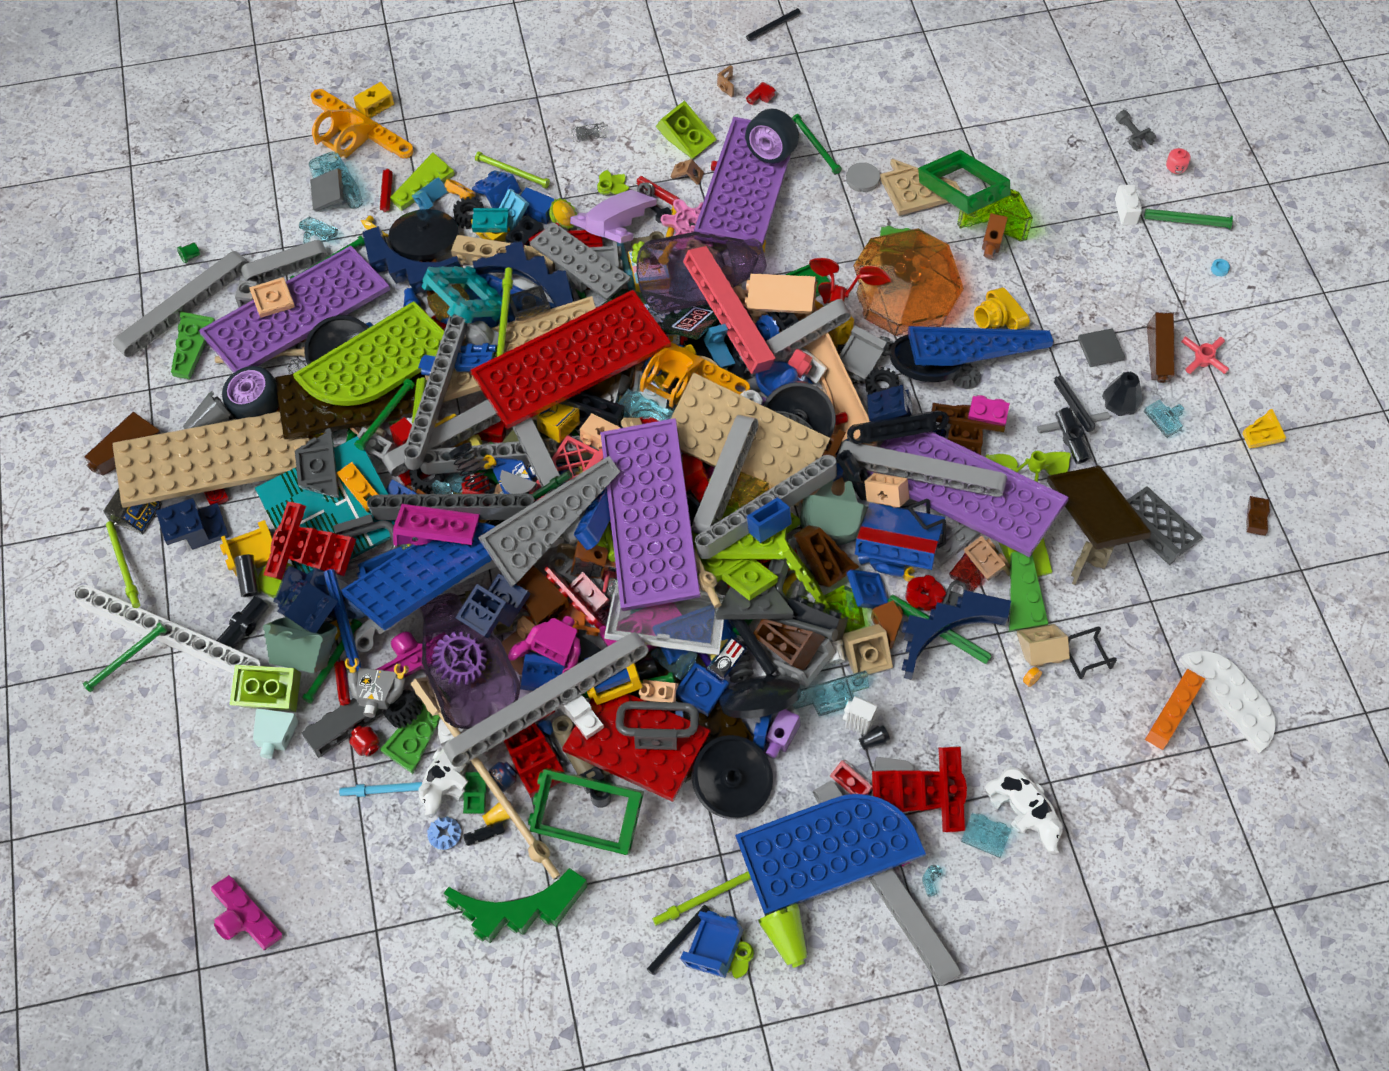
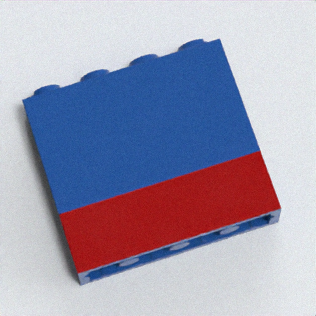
M870 503L856 538L855 555L932 570L936 548L942 534V523L925 530L907 509ZM915 511L926 526L945 519L944 516Z

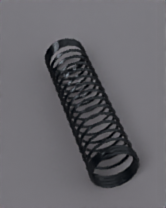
M465 443L451 450L448 455L451 460H456L454 465H459L456 470L461 471L459 476H465L462 481L467 482L465 487H471L469 488L471 490L476 485L488 480V477L471 485L468 484L486 472L464 480L472 473L483 468L481 466L472 472L462 474L470 467L480 463V461H477L468 467L459 469L465 463L477 458V456H473L464 462L455 464L461 458L474 452V450L468 452L472 449L470 443ZM489 483V484H487V485H485V486H483V487H481V488H478V489H476V490H474V491H478V492H479V491L482 490L483 488H486V487L490 486L491 483ZM494 488L488 490L487 492H485V494L493 491ZM497 520L488 524H492L494 526L502 520Z

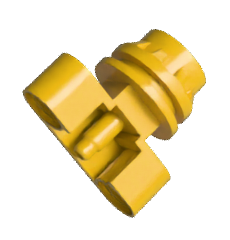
M1003 287L988 291L986 300L974 310V319L980 328L997 329L1006 325L1009 329L1017 330L1028 327L1030 323L1027 313Z

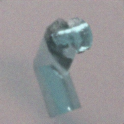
M934 864L927 868L922 877L928 897L937 894L934 881L942 874L941 867Z

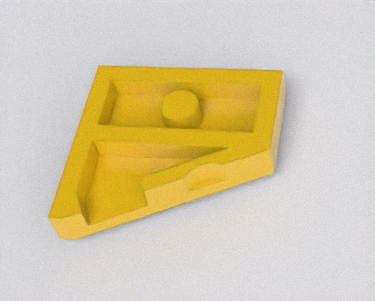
M1273 409L1268 410L1264 416L1259 417L1254 424L1249 425L1242 433L1249 449L1281 443L1286 439Z

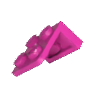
M983 395L973 396L968 419L1005 426L1010 403L1003 399H987Z

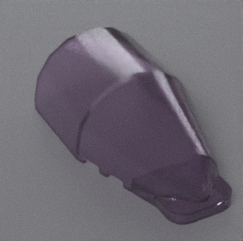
M691 232L647 241L639 250L636 270L643 298L648 306L657 314H665L708 304L683 262L688 250L707 246L718 266L722 269L726 279L730 282L731 287L734 288L750 278V274H760L766 270L767 264L761 242L755 238L743 240L731 237H718L713 234H700V232Z
M446 593L435 597L420 607L423 617L422 668L444 721L455 728L470 729L517 701L521 685L500 639L492 635L486 638L456 619L455 617L463 605L456 594ZM455 632L458 636L459 632H463V636L466 637L470 633L471 640L474 638L478 639L477 645L483 643V647L480 650L486 651L485 656H483L487 658V662L484 664L486 668L484 671H481L482 675L479 678L476 677L475 682L469 681L467 685H464L461 681L460 685L456 686L454 680L451 684H448L449 678L446 677L444 680H441L443 674H436V670L439 667H433L432 665L436 661L432 659V655L435 654L433 649L435 646H438L437 642L443 640L445 635L450 637L451 633ZM454 645L458 649L464 648L463 646ZM444 652L445 661L449 666L451 664L450 659ZM469 652L468 656L474 664V657L472 653ZM462 654L461 657L458 656L454 664H456L458 661H461L464 654ZM459 668L454 670L457 672H467V670L464 671Z

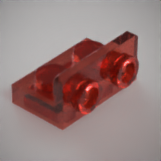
M964 553L949 573L951 579L966 583L972 592L984 579V575L966 553Z

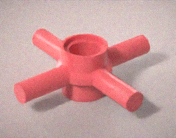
M1186 336L1181 342L1195 352V360L1185 369L1187 373L1191 374L1198 366L1207 367L1210 364L1224 374L1228 372L1229 368L1215 358L1216 350L1225 342L1223 337H1219L1213 344L1204 343L1201 346H1198Z

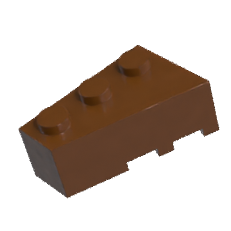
M808 525L794 535L819 585L831 587L847 576L846 573L849 570L859 568L820 527Z
M762 619L753 632L757 640L788 664L801 670L806 669L825 639V636L767 619Z

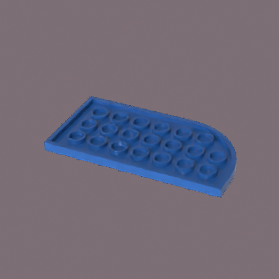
M863 794L839 796L735 835L765 916L926 856L914 826L903 812L883 799Z

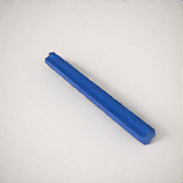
M329 569L324 571L326 584L330 596L338 601L333 609L347 658H349V664L354 666L355 658L359 659L335 570ZM360 659L359 665L356 667V670L362 668Z

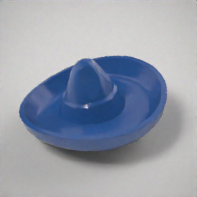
M774 361L769 370L756 373L755 379L758 388L767 397L773 390L785 383L802 381L813 384L810 378L804 374L799 378L794 367L781 361Z

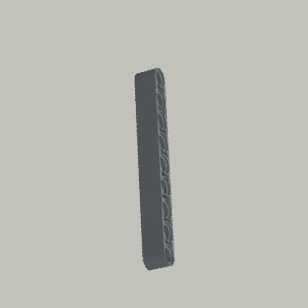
M531 494L373 495L368 499L367 505L373 518L376 520H396L402 504L479 514V520H507L533 504L535 500Z

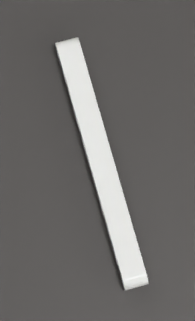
M80 585L74 591V597L82 608L145 636L157 627L156 624L161 622L168 631L165 634L161 633L155 640L234 674L235 668L233 664L236 661H240L236 665L262 666L259 660L146 610L133 608L132 604L88 585Z

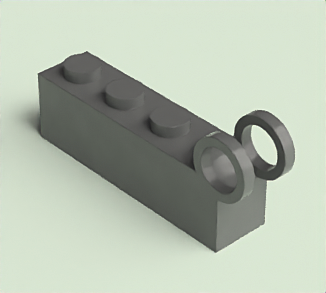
M352 698L349 705H340L333 712L326 713L321 720L315 724L308 725L301 733L316 756L320 758L351 737V732L356 727L362 726L363 728L382 716L385 709L377 708L375 717H367L363 715L365 707L360 706L357 699Z

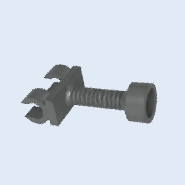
M1122 110L1116 115L1115 119L1119 124L1124 123L1134 134L1128 142L1134 150L1141 149L1140 145H1143L1142 139L1144 138L1148 144L1155 142L1153 140L1156 138L1155 133L1150 128L1139 131L1129 119L1130 114L1127 110Z

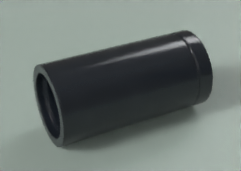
M247 554L235 557L234 562L241 597L259 595L261 592L254 555Z

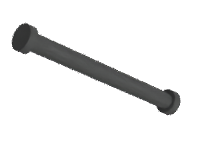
M767 619L815 632L828 637L831 641H835L838 636L837 629L833 628L829 630L794 619Z

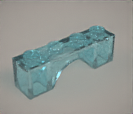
M630 389L626 391L618 404L624 406V418L651 417L658 421L671 419L674 413L671 409L663 408L656 401L648 400L641 393L633 392Z

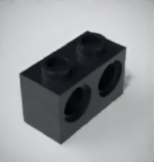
M527 215L518 222L512 231L508 232L505 237L506 243L523 242L524 245L530 246L529 238L543 231L544 226Z

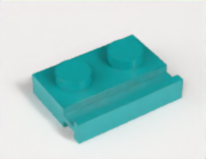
M473 208V232L508 231V208Z

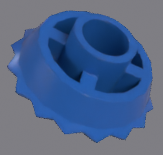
M768 314L759 317V320L755 323L765 341L780 333L777 322L773 320V317H769Z

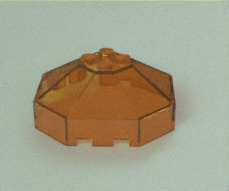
M919 228L870 238L853 265L856 276L860 274V268L874 266L885 271L891 278V283L887 282L876 286L868 285L862 279H859L856 294L863 308L864 319L895 336L902 335L903 332L908 331L909 326H944L964 290L950 246Z

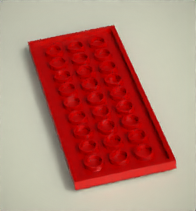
M634 290L470 371L505 427L509 429L654 356L662 349L671 347V341Z

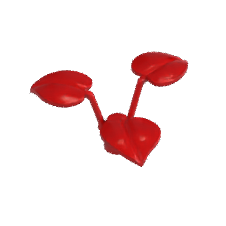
M814 258L809 261L811 269L820 276L830 275L831 282H824L818 286V291L824 304L831 303L837 299L844 301L845 298L849 297V293L859 279L873 286L882 285L887 282L891 283V278L882 269L874 266H865L860 268V274L857 275L847 290L843 286L835 285L833 273L839 272V265L835 261L828 258Z

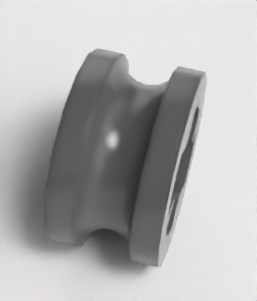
M641 183L637 188L639 193L650 197L654 195L655 189L651 183Z

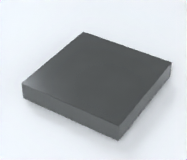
M336 168L310 179L314 211L318 212L344 201L340 169Z
M1113 328L1080 334L1078 336L1089 367L1123 361L1125 359Z

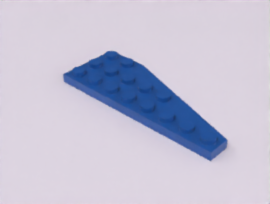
M909 326L908 328L915 365L953 366L1049 348L1053 345L1050 330Z

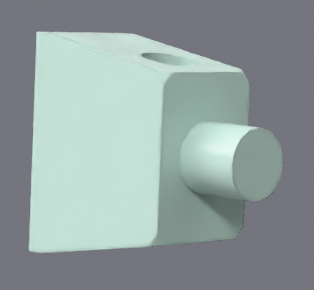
M256 709L253 740L258 747H262L261 757L271 759L274 749L285 750L299 722L294 713Z

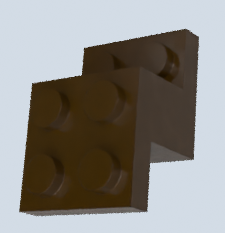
M635 365L583 392L618 404L620 395L629 396Z

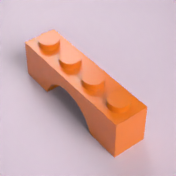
M1187 668L1146 736V741L1161 750L1165 748L1204 683L1205 678Z

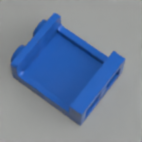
M699 911L700 925L689 952L683 951L680 960L688 968L726 978L744 929L734 917L726 916L724 918L713 911H707V913Z

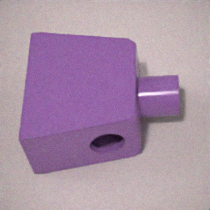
M787 709L778 712L766 736L767 743L769 744L765 751L766 755L775 759L780 750L783 752L787 751L801 726L800 716Z

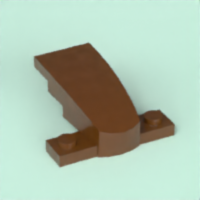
M932 403L931 411L940 410L949 416L948 423L951 426L948 440L981 455L983 444V429L1003 433L1005 431V426L968 419L971 405L952 406ZM941 415L937 417L936 422H942Z

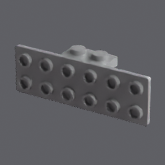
M555 223L548 226L530 242L533 248L555 263L556 271L566 270L571 287L581 293L586 290L587 286L602 298L608 300L630 281L629 275Z

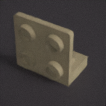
M1086 541L1071 574L1074 577L1072 584L1076 585L1086 562L1091 563L1094 567L1105 569L1115 546L1096 550L1091 542Z

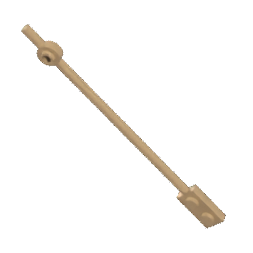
M623 418L621 421L623 428L642 424L640 418ZM694 547L697 572L699 574V587L702 591L707 592L714 608H719L722 604L714 590L717 580L712 573L705 571Z
M429 677L414 679L411 685L415 693L426 705V709L432 716H440L453 737L461 734L447 713L450 707ZM478 757L472 759L471 762L530 845L528 848L529 857L534 862L542 863L553 880H556L560 877V873L548 858L550 856L549 848L543 842L534 838Z

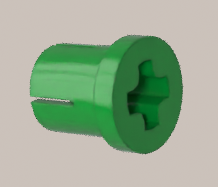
M195 242L183 247H177V252L183 263H187L189 259L200 255Z

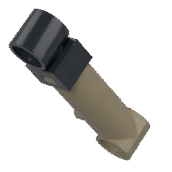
M561 715L554 719L552 727L555 738L563 747L574 726L569 717ZM560 727H568L566 731L559 730ZM566 753L579 776L605 782L604 777L611 774ZM583 787L587 794L590 793L591 802L594 806L603 808L610 803L611 793L605 792L606 794L603 797H597L596 793L600 792L599 790Z

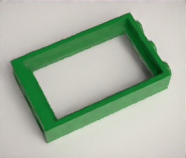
M957 150L918 168L920 184L967 214L1011 195L1010 179L962 150ZM963 168L989 184L990 187L966 196L940 178Z
M550 768L540 772L538 777L539 792L535 793L533 799L535 809L534 813L530 814L528 825L531 826L530 832L623 855L630 854L644 791ZM552 779L628 797L619 842L542 824Z

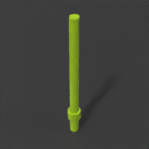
M512 268L505 269V278L502 280L503 297L496 357L504 354L510 290L513 288Z
M108 521L106 528L126 586V595L130 598L132 607L139 608L140 602L137 586L133 584L114 523Z
M747 871L678 906L673 905L667 908L666 912L652 918L654 925L657 926L669 919L674 920L680 917L679 914L750 880L749 872Z

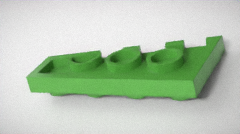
M180 312L181 320L180 324H178V339H176L175 343L176 351L173 356L171 373L174 377L190 380L207 343L200 335L199 330L213 323L215 319Z
M1018 551L1012 552L1010 554L1011 585L1009 596L1011 605L1008 632L1048 625L1033 556L1031 554L1028 557Z
M441 694L445 702L449 704V699ZM424 703L422 705L423 710H420L421 714L417 715L418 718L416 720L413 719L410 725L407 723V727L403 728L402 726L398 728L380 749L383 754L411 774L414 773L440 720L439 715L432 716Z

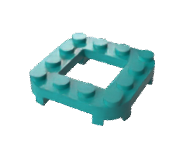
M457 266L428 267L423 277L422 288L424 290H434L450 306L447 313L451 317L458 315L465 320V323H471L474 317H491L495 322L500 321L502 297L487 284L484 278L475 273L476 270L470 266H466V268ZM450 284H458L462 289H472L482 300H465L460 295V292L455 290Z

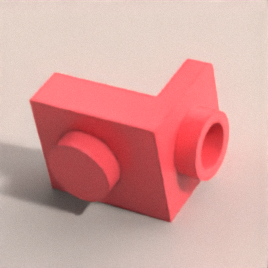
M797 348L788 364L796 369L798 377L801 378L803 374L807 375L812 367L810 362L813 357Z

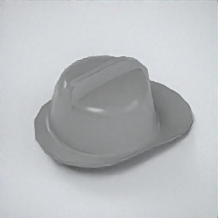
M485 322L467 323L465 331L466 344L483 345V343H490L491 345H498L499 333L490 328Z

